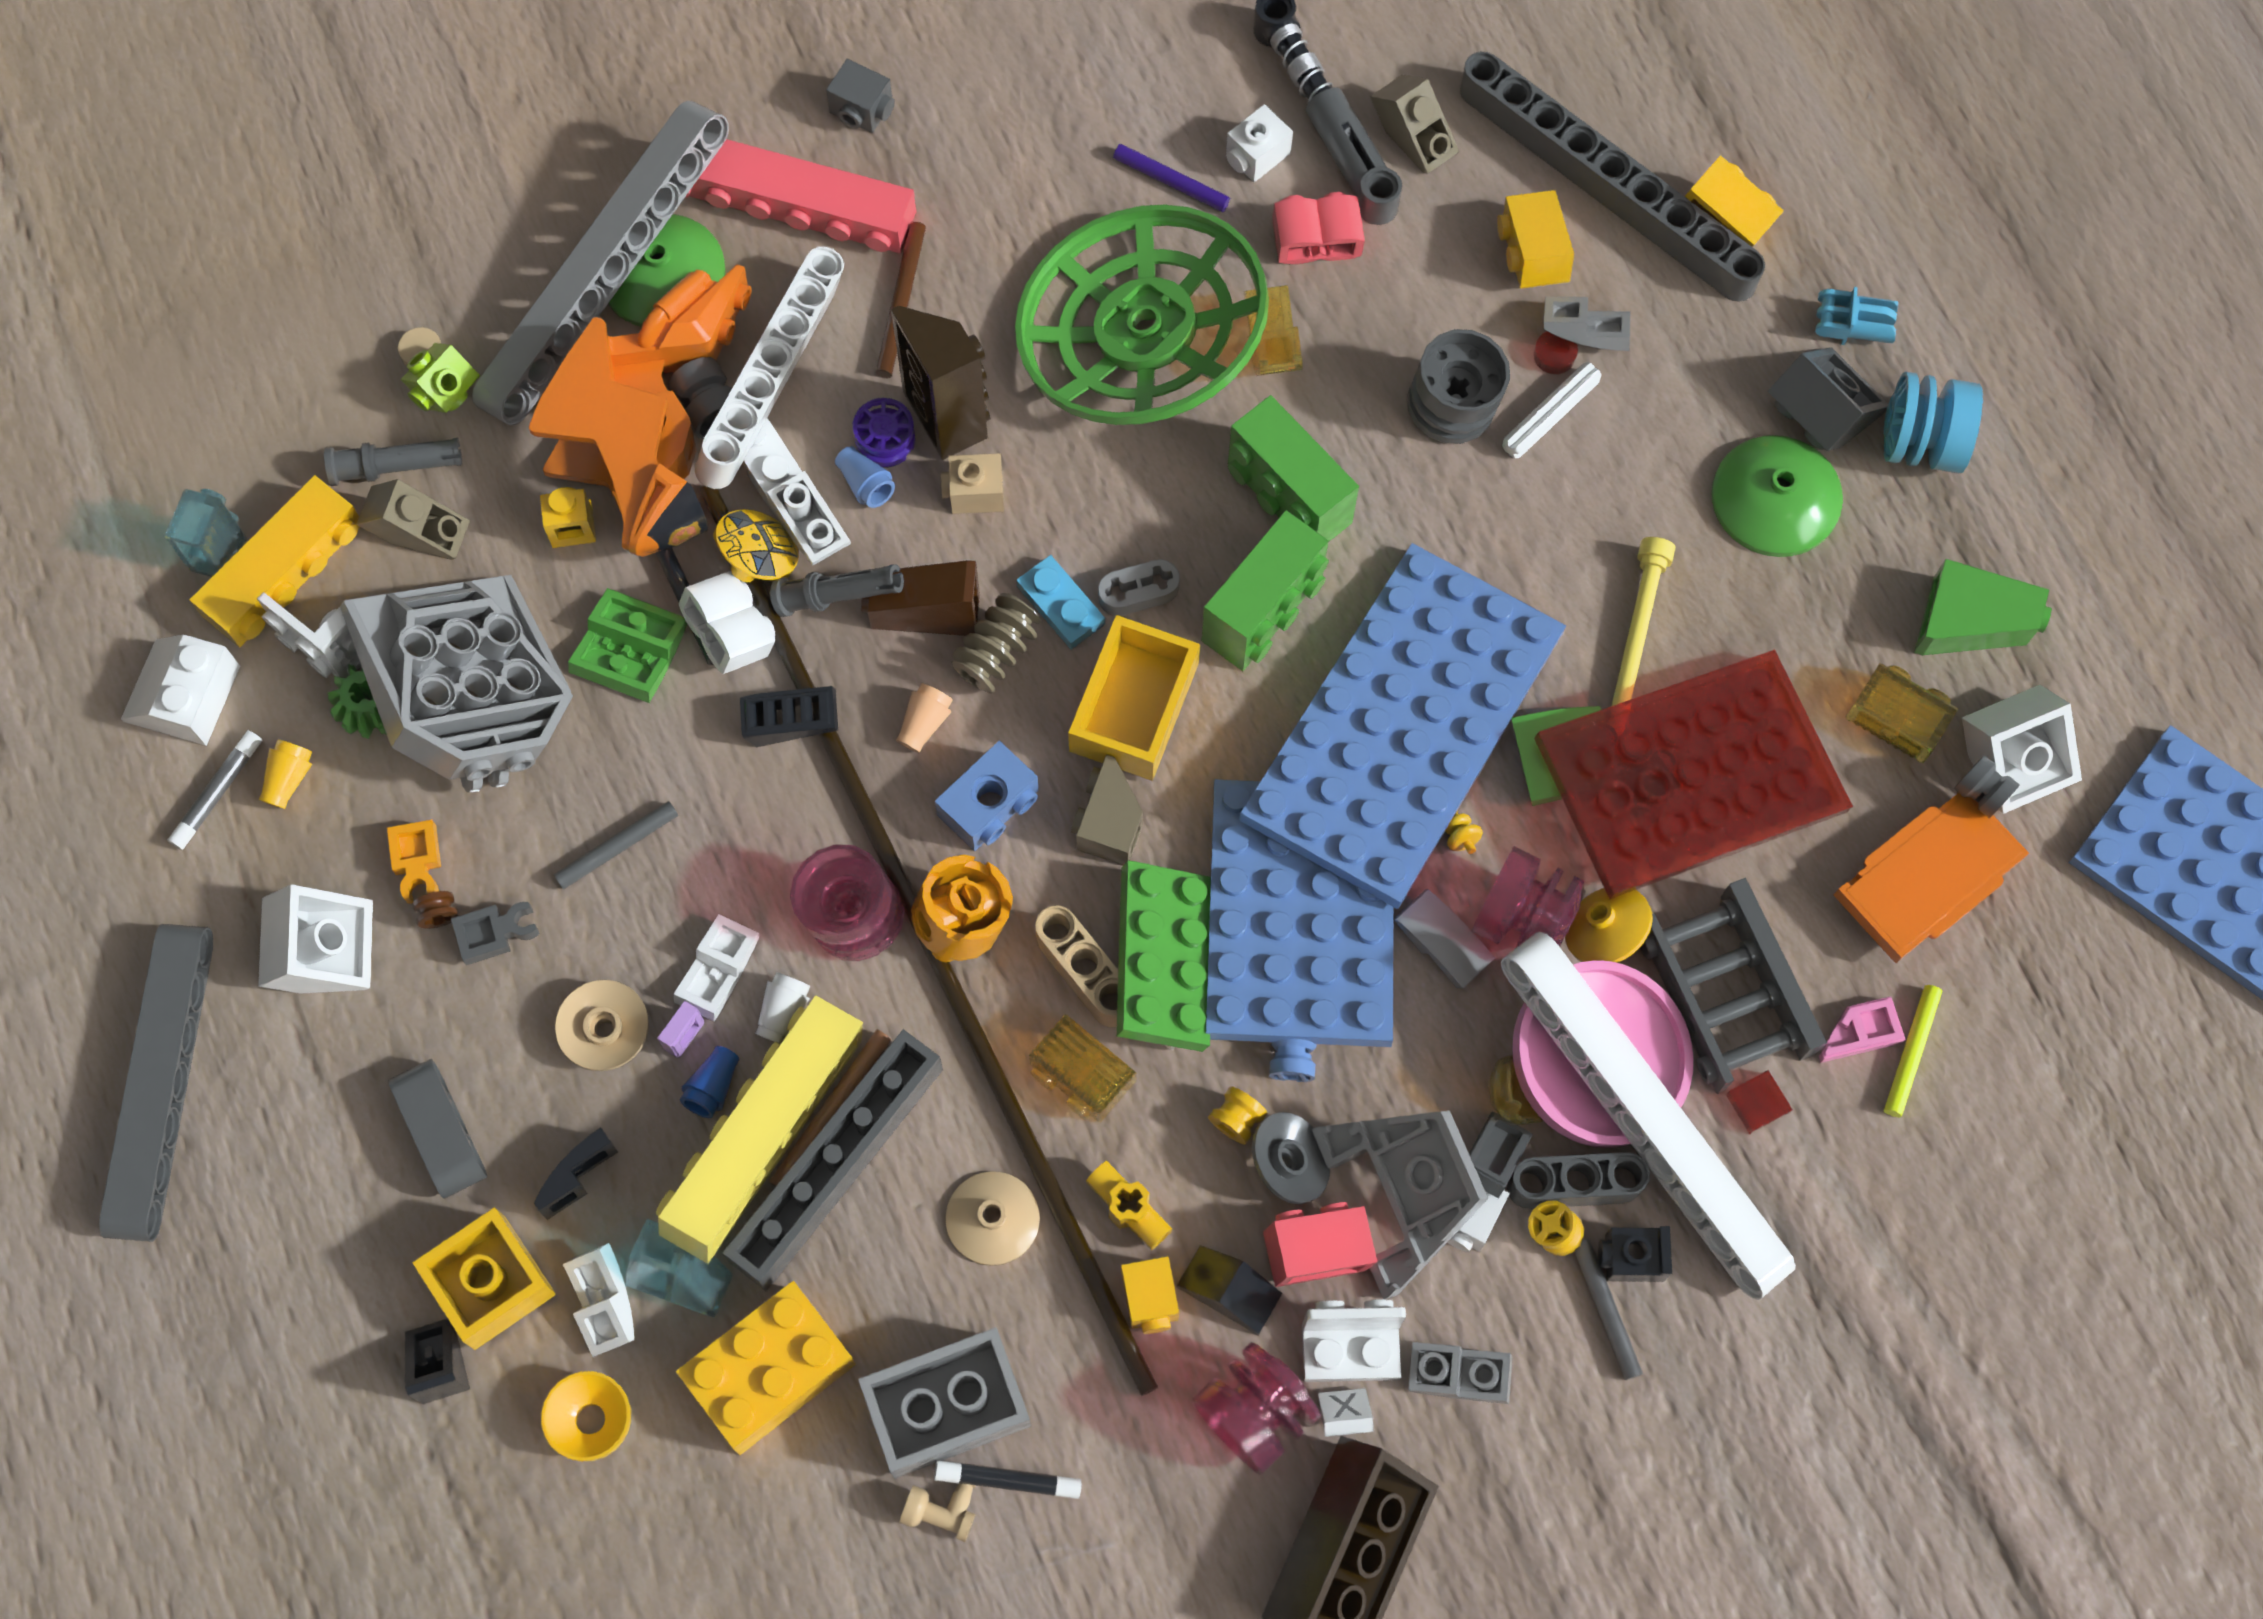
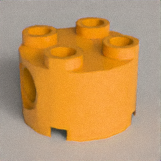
M969 855L945 858L932 867L915 898L911 909V919L915 933L925 947L932 952V955L941 962L969 960L984 954L991 949L1009 918L1013 896L1008 880L996 866L988 861L984 865L981 862L974 861L975 857Z

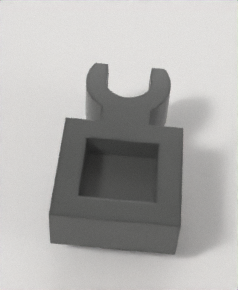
M516 903L508 910L507 914L502 916L498 907L492 905L451 918L461 957L466 966L510 952L508 943L510 938L516 937L520 940H531L537 937L540 933L535 924L526 927L518 926V921L522 916L533 913L530 903Z

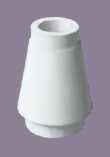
M776 972L773 981H767L758 1021L759 1026L755 1034L781 1044L784 1036L789 1032L787 1031V1026L793 1014L800 1006L805 1007L810 998L806 997L810 986Z

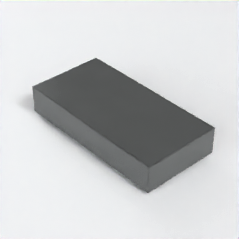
M1493 1111L1479 1133L1469 1155L1485 1191L1499 1199L1533 1134Z

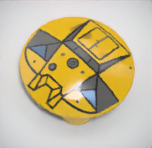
M735 510L723 516L713 532L714 540L721 554L731 564V573L740 581L751 582L755 578L762 580L786 578L792 574L798 563V547L782 524L767 514L754 510Z

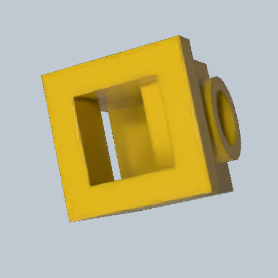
M562 487L555 489L549 494L540 495L543 527L552 548L596 542L591 499L588 500L584 489L576 490L571 487ZM581 526V529L560 532V528Z

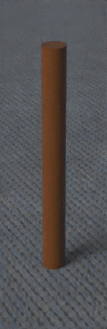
M911 222L909 225L875 371L876 375L882 378H891L893 374L897 348L891 309L897 306L908 308L926 231V226L920 222Z

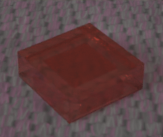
M1769 1070L1731 1089L1726 1094L1750 1135L1793 1111Z

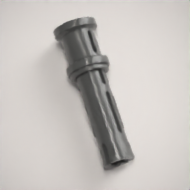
M453 438L450 440L376 448L374 444L368 442L362 443L361 448L337 451L333 447H325L324 462L327 479L330 486H338L340 481L366 478L368 482H373L380 478V474L453 465L462 466L461 449L458 450L460 442L458 438Z
M897 564L834 576H825L819 572L808 573L803 579L790 581L787 578H780L774 580L771 585V602L774 610L781 617L792 616L795 611L804 609L819 612L824 611L833 602L900 593L904 587L902 572L893 574L900 570Z

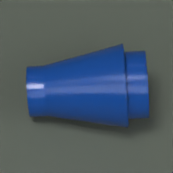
M715 1046L711 1055L681 1087L683 1092L680 1098L681 1104L689 1111L704 1118H713L716 1111H722L735 1067L740 1058L733 1051L725 1047Z

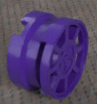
M876 398L863 404L856 412L853 419V433L857 451L881 467L886 468L901 464L906 460V456L910 451L914 450L916 439L913 418L908 408L901 402L892 398ZM881 405V408L869 411L873 406ZM886 405L894 406L898 408V410L886 407Z

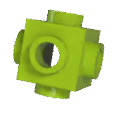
M434 343L427 351H420L407 364L409 371L400 380L410 389L407 395L419 408L426 412L433 410L447 413V411H453L464 403L468 397L466 391L480 375L452 345Z

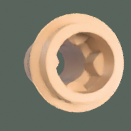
M921 683L917 692L912 691L901 731L896 741L902 746L920 753L923 745L951 713V710L948 708L953 701L952 698L932 686Z

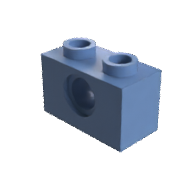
M998 741L935 800L937 816L971 849L976 851L983 843L986 845L994 843L1006 828L1004 823L1016 812L1022 815L1031 808L1038 798L1036 794L1039 791L1038 776L1001 741ZM988 792L997 793L1002 797L1001 801L993 806L983 805L978 800L983 794Z

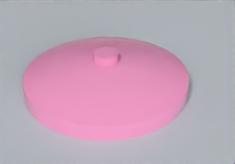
M1586 961L1573 964L1681 1108L1692 1082L1693 1048L1686 1022L1674 1001L1655 981L1627 965L1610 961ZM1524 1002L1514 1027L1512 1052L1516 1076L1531 1107L1551 1128L1580 1144L1600 1148H1616L1630 1145L1629 1140Z

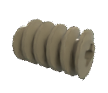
M1001 593L995 599L996 607L991 606L985 611L986 620H979L974 625L975 633L966 635L964 638L965 647L959 646L953 652L954 661H951V665L963 679L990 694L995 691V687L988 678L992 676L999 680H1004L1006 675L999 664L1003 663L1010 667L1015 666L1016 660L1009 651L1013 649L1019 653H1025L1027 648L1020 639L1021 636L1035 640L1037 633L1031 624L1032 622L1036 624L1041 623L1040 617L1031 607L1009 593Z

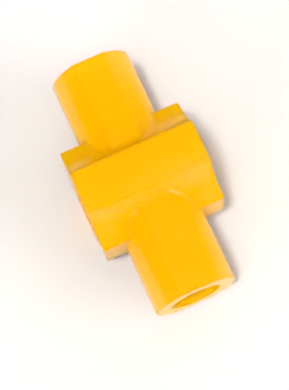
M1108 1161L1097 1167L1087 1178L1086 1183L1109 1206V1219L1119 1229L1129 1227L1150 1250L1156 1248L1171 1233L1172 1228L1148 1204L1149 1192L1139 1181L1128 1183ZM1124 1198L1129 1202L1134 1198L1138 1199V1212L1134 1213L1130 1209L1124 1213L1120 1212V1199Z

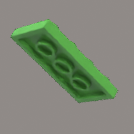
M1130 860L1121 867L1117 1037L1203 1052L1210 1046V1034H1206L1210 876Z

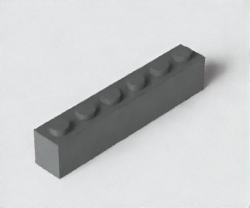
M903 1029L724 1250L723 1255L728 1262L767 1292L941 1074L943 1067L940 1056Z

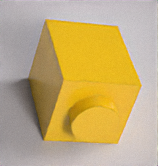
M1169 1257L1121 1265V1275L1131 1329L1142 1328L1143 1334L1159 1333L1171 1329L1170 1322L1178 1321L1179 1309Z

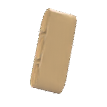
M1059 905L1043 909L1035 922L1037 944L1040 950L1094 1018L1104 1026L1110 1028L1117 1027V1010L1106 1009L1100 1003L1105 995L1111 993L1118 994L1117 967L1070 910ZM1052 924H1061L1069 932L1065 937L1054 940L1047 937L1044 931ZM1090 959L1096 963L1097 968L1087 975L1078 974L1072 968L1077 960Z

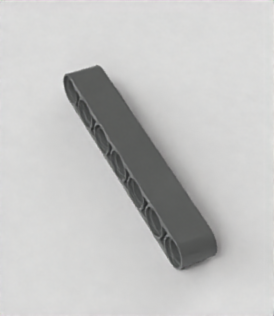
M161 924L156 931L100 1212L99 1228L103 1238L153 1242L159 1234L213 952V934L208 927Z

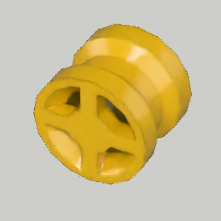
M1230 1086L1224 1094L1225 1102L1220 1108L1213 1109L1208 1119L1226 1136L1240 1144L1246 1145L1251 1138V1128L1255 1123L1264 1120L1267 1116V1111L1253 1097L1236 1087Z
M1559 1201L1540 1203L1532 1210L1528 1219L1530 1236L1547 1252L1555 1256H1565L1573 1253L1581 1245L1584 1238V1226L1581 1219Z

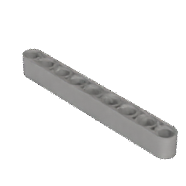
M685 101L676 108L477 381L472 395L476 407L508 425H516L528 415L590 321L594 317H599L724 144L729 132V123L723 115L694 101Z

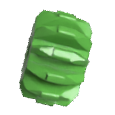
M348 664V673L350 675L347 678L334 676V683L338 689L328 692V700L334 705L330 709L332 717L336 722H342V728L349 734L359 730L362 737L369 739L373 729L377 728L381 734L387 735L363 668L362 671H358L354 665Z

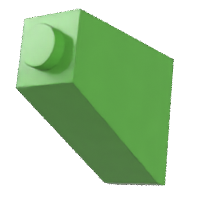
M1945 559L1933 578L1914 653L1923 656L2025 646L2037 632L2043 633L2048 625L2052 611L2051 607L2046 606L2049 589Z

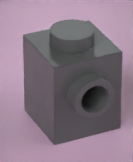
M849 59L845 60L826 89L831 114L839 117L842 122L852 128L860 127L871 133L875 131L881 120L886 121L890 117L895 104L889 78Z

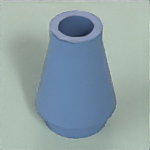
M853 446L846 447L838 453L835 458V465L841 470L860 504L867 505L870 508H877L890 499L894 493L895 484L889 471L859 453Z

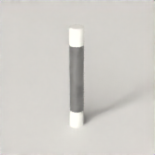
M249 730L246 731L167 839L168 842L180 850L185 848L263 741L258 735Z

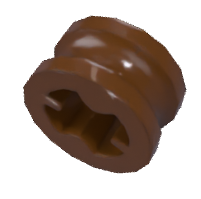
M432 892L413 901L414 911L420 913L416 919L419 928L432 929L452 923L451 918L459 916L457 909L451 907L455 900L452 892Z

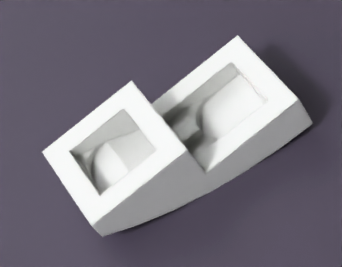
M718 914L696 949V960L673 994L674 1003L681 1006L684 1001H687L696 1007L703 1017L715 1022L747 965L759 939V933Z
M607 1243L564 1263L563 1266L583 1307L574 1312L573 1316L592 1357L634 1340L630 1303L621 1271L610 1244Z

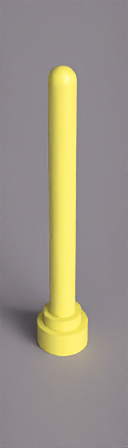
M1659 537L1643 538L1638 551L1637 559L1640 561V568L1643 570L1606 727L1608 735L1613 738L1620 737L1624 732L1660 574L1666 571V567L1672 565L1675 545Z

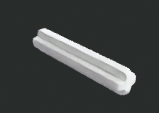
M1583 363L1504 438L1502 443L1503 449L1512 458H1520L1599 383L1601 372L1591 363Z

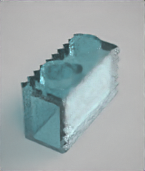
M189 489L183 491L164 537L173 546L172 548L181 557L180 559L183 560V563L189 567L188 570L212 577L244 546L242 542L248 539L237 523L239 517L225 506L226 498L210 489H201L200 492Z

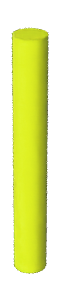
M1925 985L1885 1104L1884 1112L1890 1116L1901 1118L1942 995V990L1939 987Z

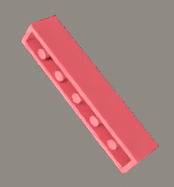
M728 139L725 140L720 150L685 197L690 196L705 200L712 206L721 209L730 207L745 211L757 219L765 220L771 218L782 221L797 230L811 229L826 233L829 237L838 241L851 240L859 242L878 252L892 251L901 254L905 244L909 225L913 222L916 214L913 189Z

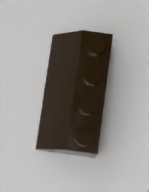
M903 306L892 308L891 314L903 393L940 458L944 460L987 439L986 421H989L991 417L985 401L989 400V396L983 384V381L987 380V375L981 363L985 359V353L978 338L974 334L968 337L958 321Z
M1340 1436L1261 1619H1383L1439 1486L1384 1449Z

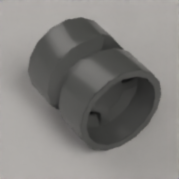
M711 357L694 359L684 364L674 372L667 384L669 391L675 393L690 417L695 435L704 440L732 390L730 386H725L727 377L717 361Z

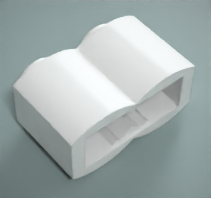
M731 571L685 587L679 601L680 610L687 624L696 636L701 639L708 657L722 674L768 657L775 643V630L772 622L752 605L753 597L750 588L745 582L734 577Z

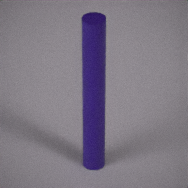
M1121 143L1114 152L1113 159L1210 207L1224 212L1229 205V196Z

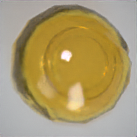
M1513 1054L1500 1058L1495 1063L1488 1080L1490 1101L1495 1111L1505 1121L1514 1125L1543 1122L1544 1120L1531 1107L1520 1087L1515 1072Z

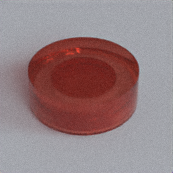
M1546 331L1536 342L1534 349L1535 363L1546 373H1565L1575 363L1578 345L1575 342L1568 341Z

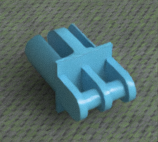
M1854 287L1852 292L1824 289L1818 293V300L1822 303V306L1817 309V317L1821 319L1815 328L1817 335L1841 339V345H1844L1848 338L1891 344L1895 342L1896 329L1894 324L1896 322L1898 301L1858 296V287Z

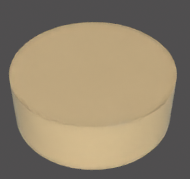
M413 328L401 337L398 344V352L407 367L409 361L422 350L427 351L434 343L442 344L439 336L429 328Z

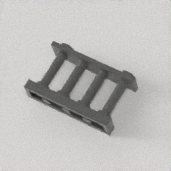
M1746 877L1728 885L1720 897L1722 900L1720 907L1662 929L1655 913L1652 914L1653 919L1650 933L1640 947L1643 955L1648 960L1653 959L1671 999L1680 1010L1686 1022L1693 1046L1699 1056L1696 1060L1698 1071L1706 1084L1712 1083L1716 1094L1726 1091L1733 1083L1734 1078L1730 1070L1785 1048L1791 1051L1795 1050L1801 1061L1816 1055L1827 1044ZM1725 924L1735 927L1742 941L1740 942V948L1687 969H1681L1671 949L1672 945ZM1745 965L1755 968L1762 982L1760 989L1703 1012L1701 1011L1690 987ZM1766 1006L1770 1009H1775L1782 1023L1780 1031L1721 1053L1710 1030L1711 1028Z

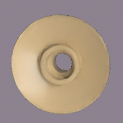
M596 980L576 988L561 1004L555 1021L556 1039L563 1053L574 1064L592 1071L613 1070L631 1061L643 1047L649 1030V1017L642 999L630 987L612 980ZM611 1023L613 1030L608 1036L601 1037L597 1035V1029L601 1024Z
M993 1171L974 1175L960 1184L949 1200L945 1219L949 1238L959 1253L975 1263L998 1266L1016 1260L1030 1248L1038 1233L1040 1214L1037 1201L1026 1184L1010 1174ZM990 1207L997 1208L1001 1212L1000 1219L995 1223L986 1222L983 1218L984 1211Z

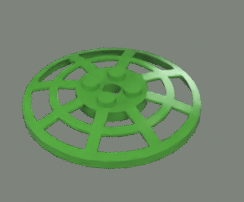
M1166 204L1137 206L1115 211L1097 218L1069 234L1053 247L1037 265L1025 285L1018 304L1015 323L1017 348L1024 368L1036 388L1054 405L1074 416L1092 422L1113 425L1144 424L1168 419L1189 411L1215 396L1232 382L1247 365L1261 341L1267 323L1269 296L1266 277L1256 252L1246 238L1229 223L1210 213L1190 207ZM1153 226L1188 228L1205 233L1215 239L1201 259L1194 255L1181 251L1154 249ZM1136 230L1137 252L1113 259L1097 268L1091 274L1073 259L1083 250L1105 238L1124 231ZM1228 248L1238 255L1248 269L1256 291L1255 296L1233 304L1226 283L1214 269ZM1155 264L1175 265L1188 269L1190 272L1178 285L1171 280L1155 277ZM1138 267V279L1124 283L1113 291H1110L1102 284L1120 272ZM1062 271L1078 287L1073 291L1064 306L1059 327L1033 325L1034 317L1043 294L1054 277ZM1205 280L1216 293L1220 308L1196 313L1190 297ZM1088 296L1100 304L1095 315L1094 326L1073 327L1077 313ZM1257 312L1253 331L1240 354L1228 368L1215 362L1228 342L1233 320ZM1142 320H1156L1148 329H1136L1137 324ZM1220 324L1216 339L1205 356L1189 347L1197 329ZM1033 342L1059 343L1064 363L1076 379L1055 391L1039 370L1033 351ZM1073 343H1098L1105 357L1086 371L1076 358ZM1175 360L1191 368L1176 379L1155 386L1156 369L1167 366ZM1118 367L1127 371L1138 372L1137 388L1115 387L1103 383L1101 380ZM1201 375L1213 380L1186 398L1162 407L1152 408L1154 397L1179 390ZM1091 389L1098 394L1110 398L1135 400V408L1133 412H1110L1091 409L1073 403L1071 400Z

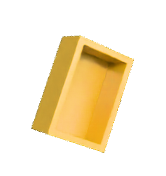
M1116 615L1068 732L1069 752L1100 763L1104 762L1106 755L1115 757L1121 770L1153 781L1197 670L1200 644Z
M793 1280L676 1372L731 1447L739 1455H742L854 1367L856 1363Z

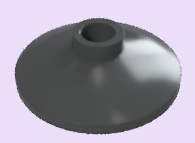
M1280 1112L1262 1120L1254 1132L1252 1140L1254 1165L1261 1180L1274 1195L1289 1203L1305 1204L1318 1198L1324 1192L1329 1181L1330 1168L1327 1167L1312 1132L1313 1126L1295 1114Z

